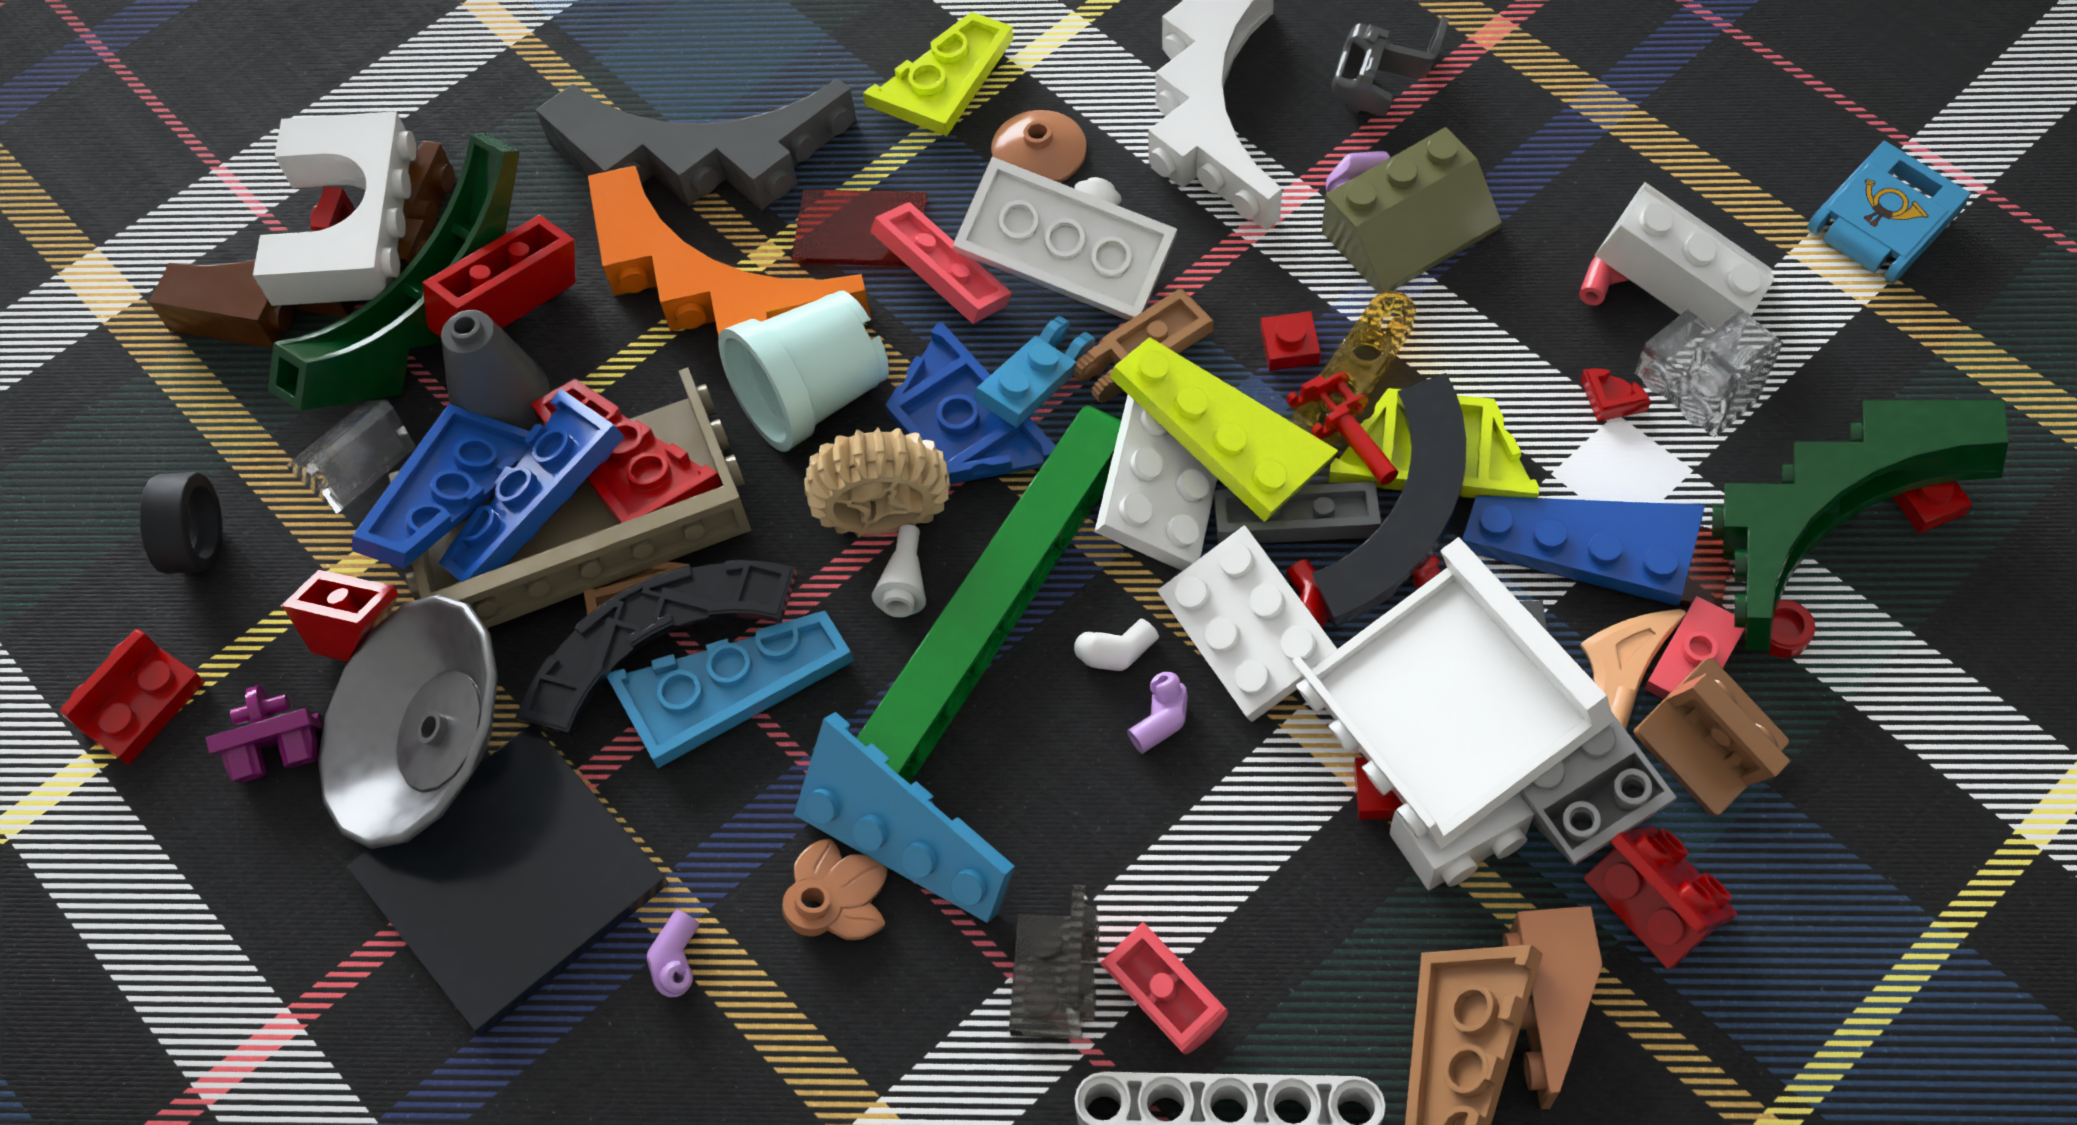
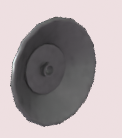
M438 594L403 604L369 632L345 666L325 714L318 758L323 803L342 835L370 849L406 843L441 818L470 779L484 756L491 738L498 674L491 635L469 604Z

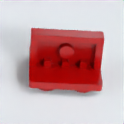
M1650 826L1629 830L1628 832H1620L1611 840L1615 848L1583 878L1667 969L1675 967L1717 927L1729 923L1738 915L1728 904L1732 898L1727 889L1708 873L1700 875L1685 859L1688 855L1685 846L1676 836L1664 828L1658 831L1655 827Z

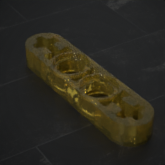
M1385 291L1378 294L1370 302L1320 375L1327 379L1333 374L1346 372L1350 377L1348 383L1356 390L1354 394L1356 396L1364 394L1368 397L1412 332L1416 314L1415 304L1412 299L1406 294L1397 291ZM1393 312L1399 314L1400 317L1395 316L1387 325L1386 334L1381 331L1383 316L1389 317ZM1360 345H1371L1377 348L1381 355L1372 361H1364L1357 358L1352 351ZM1334 395L1329 396L1336 406L1346 402L1343 398ZM1322 400L1317 403L1311 401L1295 409L1292 423L1311 434V431L1306 429L1307 425L1313 426L1318 421L1322 408L1327 411L1325 419L1332 412ZM1337 431L1321 440L1333 446L1341 434Z

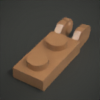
M1179 288L1103 337L1100 344L1078 358L1073 375L1079 381L1087 382L1093 376L1102 373L1110 361L1116 365L1149 337L1179 354L1213 331V320L1182 288ZM1113 369L1108 371L1106 375H1102L1092 387L1091 393L1098 402H1107L1124 391L1110 378Z

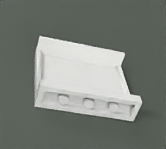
M1459 537L1441 550L1447 566L1445 570L1312 669L1306 665L1300 656L1293 660L1294 665L1303 678V681L1297 684L1296 688L1315 713H1318L1323 708L1330 713L1335 721L1328 727L1349 754L1357 748L1369 761L1362 766V769L1373 785L1383 796L1392 790L1403 803L1396 811L1411 832L1418 839L1427 833L1440 850L1615 721L1607 695Z

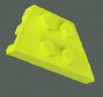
M1388 388L1375 405L1373 415L1361 424L1398 470V476L1391 483L1381 485L1349 445L1340 459L1335 458L1331 463L1328 483L1375 482L1376 488L1403 490L1411 461V444L1405 417L1397 402V391L1402 389ZM1457 395L1464 418L1466 433V471L1461 497L1476 498V495L1538 498L1539 485L1536 479H1529L1520 461L1522 452L1514 436L1506 431L1504 417L1495 399Z

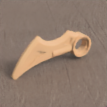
M1675 609L1654 612L1622 621L1598 632L1580 645L1591 664L1593 681L1607 695L1612 713L1625 730L1627 729L1645 672L1663 643L1682 622L1686 615L1684 610Z

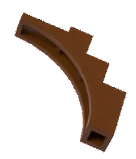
M423 140L416 151L415 160L409 163L408 174L411 182V195L408 199H404L403 205L406 231L404 237L399 238L398 241L399 275L416 257L431 236L429 230L433 229L436 224L438 209L445 194L450 192L454 185V168L450 164L441 143ZM254 259L246 262L215 265L169 263L149 303L169 331L273 348L274 342L280 341L284 332L290 328L295 310L345 318L352 313L357 301L271 306L253 277L256 261Z

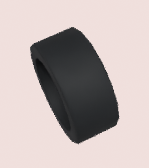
M198 472L158 474L149 479L143 490L140 504L142 543L149 562L158 572L165 574L206 572L217 561L223 538L222 514L215 488L206 475Z

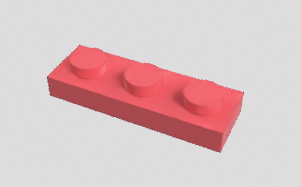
M910 202L875 217L870 232L972 324L1007 307L1012 292L976 260L954 252V241Z

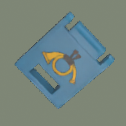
M1884 140L1813 215L1807 229L1814 234H1818L1831 219H1834L1835 222L1826 232L1823 241L1874 274L1891 255L1896 260L1889 266L1884 278L1894 284L1965 208L1971 193ZM1895 174L1896 176L1900 177V178L1903 179L1904 181L1908 182L1909 184L1913 185V186L1916 187L1917 189L1921 190L1922 192H1924V193H1926L1927 195H1929L1930 197H1932V199L1926 197L1925 195H1923L1922 193H1920V192H1918L1917 190L1913 189L1912 187H1910L1909 185L1905 184L1904 182L1900 181L1899 179H1897V178L1894 177L1893 175Z

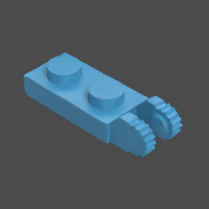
M1057 316V318H1054L1053 321L1045 326L1039 337L1034 336L976 388L974 401L1017 428L1073 376L1078 358L1082 357L1083 354H1087L1093 348L1096 340L1095 337L1087 332H1083L1072 341L1065 354L1055 347L1065 338L1070 323L1063 317Z

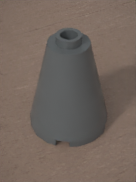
M467 310L452 316L445 323L441 332L449 404L531 431L535 424H540V421L537 419L530 403L551 392V386L545 372L487 314L477 310Z

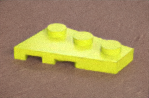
M970 12L930 42L931 50L913 63L909 60L903 62L894 69L895 76L881 87L874 84L863 92L865 106L947 136L1013 41V27Z

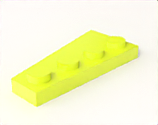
M1151 337L1117 363L1111 372L1110 378L1264 522L1330 463L1338 452L1337 449Z

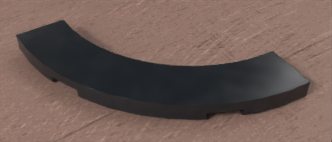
M1447 373L1397 391V402L1405 417L1410 435L1411 461L1402 493L1391 513L1372 536L1352 553L1334 564L1312 573L1313 584L1334 627L1363 615L1396 593V588L1406 581L1416 569H1421L1441 544L1454 519L1461 499L1466 471V433L1459 400Z
M728 560L721 564H709L693 568L691 566L680 567L650 577L623 590L602 603L574 627L576 630L560 645L554 655L548 656L526 691L515 718L523 724L573 736L581 715L607 676L637 650L653 640L674 630L716 619L750 618L782 623L797 576L796 568L765 561Z

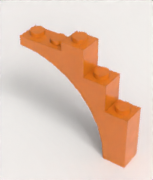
M636 166L588 176L602 266L613 295L637 293L644 289L657 287L660 303L670 332L681 329H694L703 324L716 322L719 336L723 329L746 320L756 319L762 322L837 291H845L853 296L871 319L862 274L823 280L781 279L739 270L713 260L685 243L660 219L645 195Z

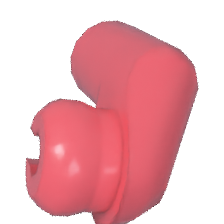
M1595 257L1590 263L1579 292V297L1587 305L1602 304L1609 286L1629 281V279Z

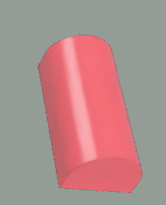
M1144 922L1100 962L1102 967L1184 1055L1193 1052L1208 1040L1222 1025L1228 1015L1227 1009Z

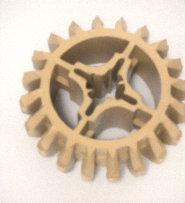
M877 427L874 432L870 433L856 430L855 435L851 437L836 436L834 444L826 443L820 445L819 453L810 456L809 467L806 468L807 477L804 478L805 495L807 496L812 516L820 519L821 526L835 527L836 533L839 534L849 531L855 532L858 538L864 534H874L875 536L885 533L893 534L897 533L903 525L916 526L917 523L932 522L934 514L944 511V502L949 499L950 480L943 451L936 449L934 441L922 440L919 433L903 435L900 428H896L892 432H881Z

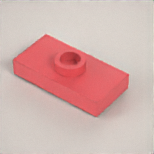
M1696 596L1650 676L1644 690L1665 699L1703 660L1713 658L1723 669L1745 628H1734V614Z

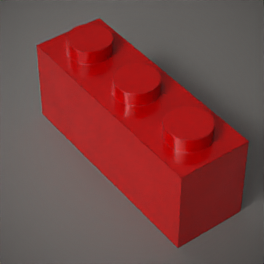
M539 214L423 281L427 328L441 337L443 326L452 316L462 311L477 310L487 314L502 329L576 284L574 238Z

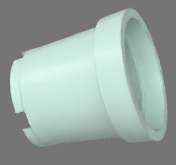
M837 291L762 322L756 319L746 320L723 329L719 334L718 345L722 365L740 406L759 434L772 447L781 452L789 451L814 433L816 424L865 392L875 388L888 377V359L881 338L877 336L870 339L863 324L871 319L860 303L845 291Z

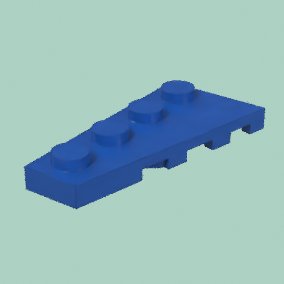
M560 388L550 402L556 409L545 426L540 424L534 425L524 439V442L529 446L525 455L515 468L506 466L494 482L496 485V496L490 505L478 506L438 563L460 582L505 566L525 543L531 541L536 536L539 528L554 512L574 495L576 489L584 480L610 457L612 451L625 436L611 422Z

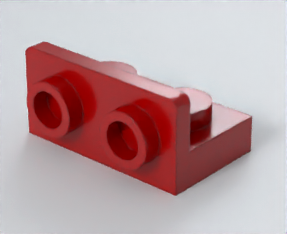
M135 629L123 642L112 650L110 656L87 681L73 691L69 700L60 708V713L83 735L129 766L199 690L205 681L194 670L159 648L147 634L139 629Z

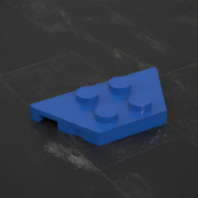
M942 321L936 324L931 331L932 340L922 357L916 356L907 370L906 380L896 387L885 405L890 420L897 428L901 429L904 435L919 433L922 440L934 441L936 449L943 451L944 460L947 462L950 484L1041 468L1056 445L1030 417L1016 428L974 401L976 388L990 374Z

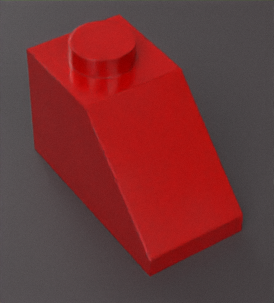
M318 570L282 604V607L311 653L349 662L369 632L389 616L399 594L395 587L391 585Z

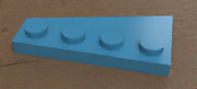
M824 610L759 629L754 637L729 643L728 639L707 644V650L678 659L672 654L651 660L652 666L629 673L626 672L625 668L613 671L607 678L658 769L854 662L850 649Z

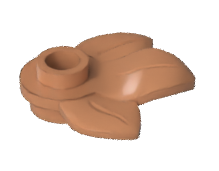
M832 839L815 842L804 850L795 862V883L784 894L782 912L786 922L794 931L804 936H818L826 931L845 940H860L872 936L885 927L883 916L870 902L883 888L887 878L888 867L868 855H849L842 859L839 849ZM816 901L822 905L817 908H809L802 902Z

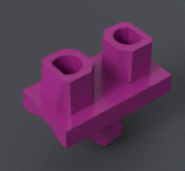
M258 685L246 689L245 706L230 710V717L234 725L252 721V724L205 737L209 753L222 757L231 781L245 783L268 775L261 750L264 747L278 744L284 767H299L318 761L319 753L316 732L323 730L324 722L321 713L312 715L307 708L274 717V714L291 708L289 698L286 694L269 698L264 688Z

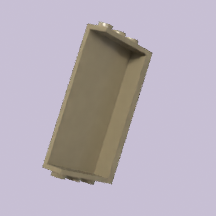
M689 368L679 370L688 398L631 418L630 420L633 422L639 420L652 429L655 437L668 445L674 443L688 453L690 460L702 467L706 464L717 471L723 485L722 487L618 524L584 480L576 489L574 495L554 512L539 528L536 536L531 541L525 543L505 566L460 582L438 562L473 514L472 512L411 563L413 571L406 574V580L414 600L438 594L469 604L484 626L490 628L579 595L589 589L598 588L751 531L736 487L744 485L745 482L734 454L725 458L722 454V451L729 449L730 445L720 419L711 422L708 419V415L716 413L706 384L696 387ZM399 471L389 474L390 482L393 481ZM492 495L480 506H489L496 495Z

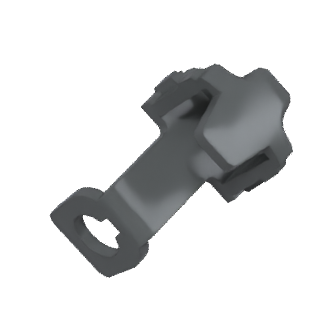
M1442 16L1431 38L1427 52L1389 44L1386 41L1390 31L1373 25L1356 24L1351 29L1344 43L1332 82V93L1346 103L1345 108L1347 111L1355 114L1363 111L1385 116L1392 104L1393 95L1372 84L1377 69L1416 79L1426 78L1440 50L1449 18Z

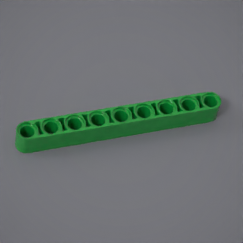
M1090 405L1082 408L857 736V739L866 747L872 743L889 757L890 760L887 765L909 784L1104 493L1122 420Z

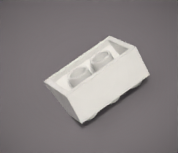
M1646 182L1640 187L1595 254L1597 258L1721 343L1729 338L1753 315L1774 281L1770 267Z

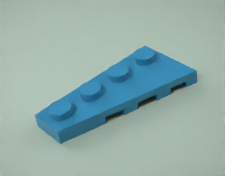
M834 712L824 718L794 816L864 855L870 856L882 865L986 923L991 921L999 912L1015 866L960 818L957 817L951 820L934 806L931 801L934 796L917 781L910 785L887 765L890 758L874 744L871 743L866 747L847 731L850 724L839 714Z

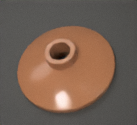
M1033 110L1018 114L999 127L992 140L991 153L992 157L1061 183L1073 176L1082 166L1086 157V138L1080 126L1066 115L1049 110Z

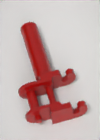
M1339 372L1327 379L1320 375L1302 384L1299 396L1296 392H1291L1287 396L1286 402L1293 409L1299 408L1311 401L1317 403L1322 400L1332 412L1327 415L1324 427L1320 423H1316L1312 427L1311 434L1321 440L1338 431L1381 485L1391 483L1398 476V470L1354 417L1357 413L1360 414L1364 411L1368 398L1364 394L1356 396L1347 386L1350 379L1348 373ZM1339 392L1346 402L1336 406L1329 396Z

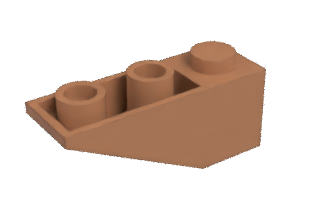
M1591 906L1518 911L1509 933L1503 934V947L1533 945L1543 953L1520 1029L1527 1030L1530 1052H1524L1523 1055L1525 1081L1528 1090H1537L1540 1110L1550 1109L1560 1093L1602 968Z

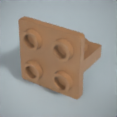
M1713 658L1703 660L1634 729V735L1710 816L1721 814L1747 786L1776 777L1790 762L1782 752L1789 743L1787 736Z

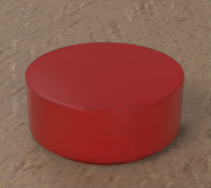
M1780 599L1773 619L1770 651H1766L1767 653L1780 658H1791L1806 650L1815 634V622L1811 613L1804 606L1791 600Z

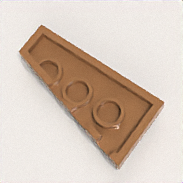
M1533 945L1421 953L1405 1125H1491L1543 955Z

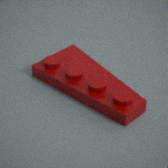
M577 379L571 380L530 403L537 419L545 426L556 410L550 402L561 388L611 422L625 436L612 451L610 457L585 479L618 524L723 486L717 471L706 464L702 467L690 460L685 450L674 443L668 445L655 437L650 427L639 420L631 421L621 414L618 406Z

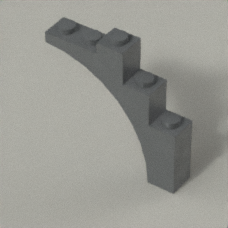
M840 79L834 80L804 99L775 111L732 121L700 124L664 122L632 115L596 100L575 84H571L536 109L547 141L587 177L589 175L636 166L642 184L654 176L687 206L693 204L703 195L709 194L718 184L727 180L761 211L776 199L784 197L792 187L798 184L794 169L797 164L810 158L817 149L836 135L845 132L857 120L851 88Z

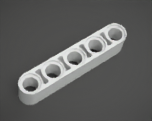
M1100 1072L1085 1078L1077 1088L1075 1095L1078 1125H1354L1343 1120L1338 1112V1106L1347 1101L1359 1102L1369 1111L1371 1119L1361 1125H1381L1385 1111L1384 1097L1377 1085L1366 1078L1357 1076ZM1104 1096L1113 1098L1121 1106L1119 1112L1113 1118L1102 1121L1093 1118L1087 1112V1107L1096 1098ZM1160 1098H1171L1181 1105L1183 1112L1178 1118L1165 1122L1153 1117L1149 1108L1153 1102ZM1222 1099H1232L1242 1105L1245 1115L1237 1122H1223L1215 1117L1211 1108ZM1294 1100L1304 1106L1308 1117L1301 1123H1286L1277 1116L1274 1108L1282 1101Z

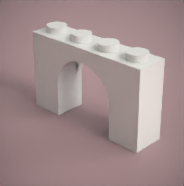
M397 111L281 119L274 157L292 188L348 185L359 187L366 191L357 209L345 220L330 228L313 232L260 235L253 277L271 306L372 300L393 282V278H397L400 273V260L397 248L399 238H403L406 231L403 205L404 199H408L411 195V182L408 170L410 161L416 158V142L413 133L406 131Z

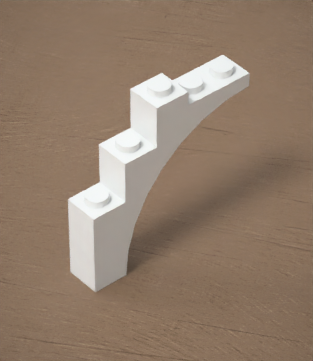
M1183 0L1162 16V50L1165 51L1171 61L1155 72L1156 106L1166 117L1148 130L1149 163L1159 175L1169 177L1182 188L1195 178H1198L1205 189L1219 194L1231 203L1243 218L1252 219L1267 231L1280 220L1282 188L1256 165L1238 140L1226 112L1223 89L1234 58L1249 36L1273 14L1274 0Z

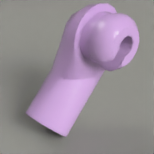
M1385 151L1345 155L1327 177L1326 192L1334 190L1389 159V154Z
M1172 672L1159 673L1152 679L1150 683V690L1153 693L1151 715L1127 730L1131 742L1141 754L1179 731L1186 721L1187 690L1185 685L1180 683L1179 677Z
M675 909L647 952V962L654 987L667 997H678L684 994L691 986L693 973L691 968H689L684 948L700 925L690 915Z

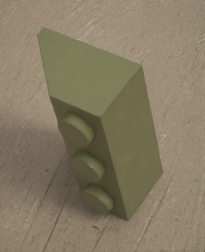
M1445 127L1326 193L1322 233L1371 287L1383 297L1501 229L1502 221L1478 159Z

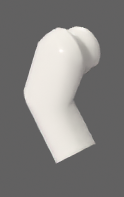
M1140 618L1122 636L1101 632H1084L1076 639L1074 651L1076 656L1087 666L1112 671H1123L1135 662L1159 638V635L1148 621Z

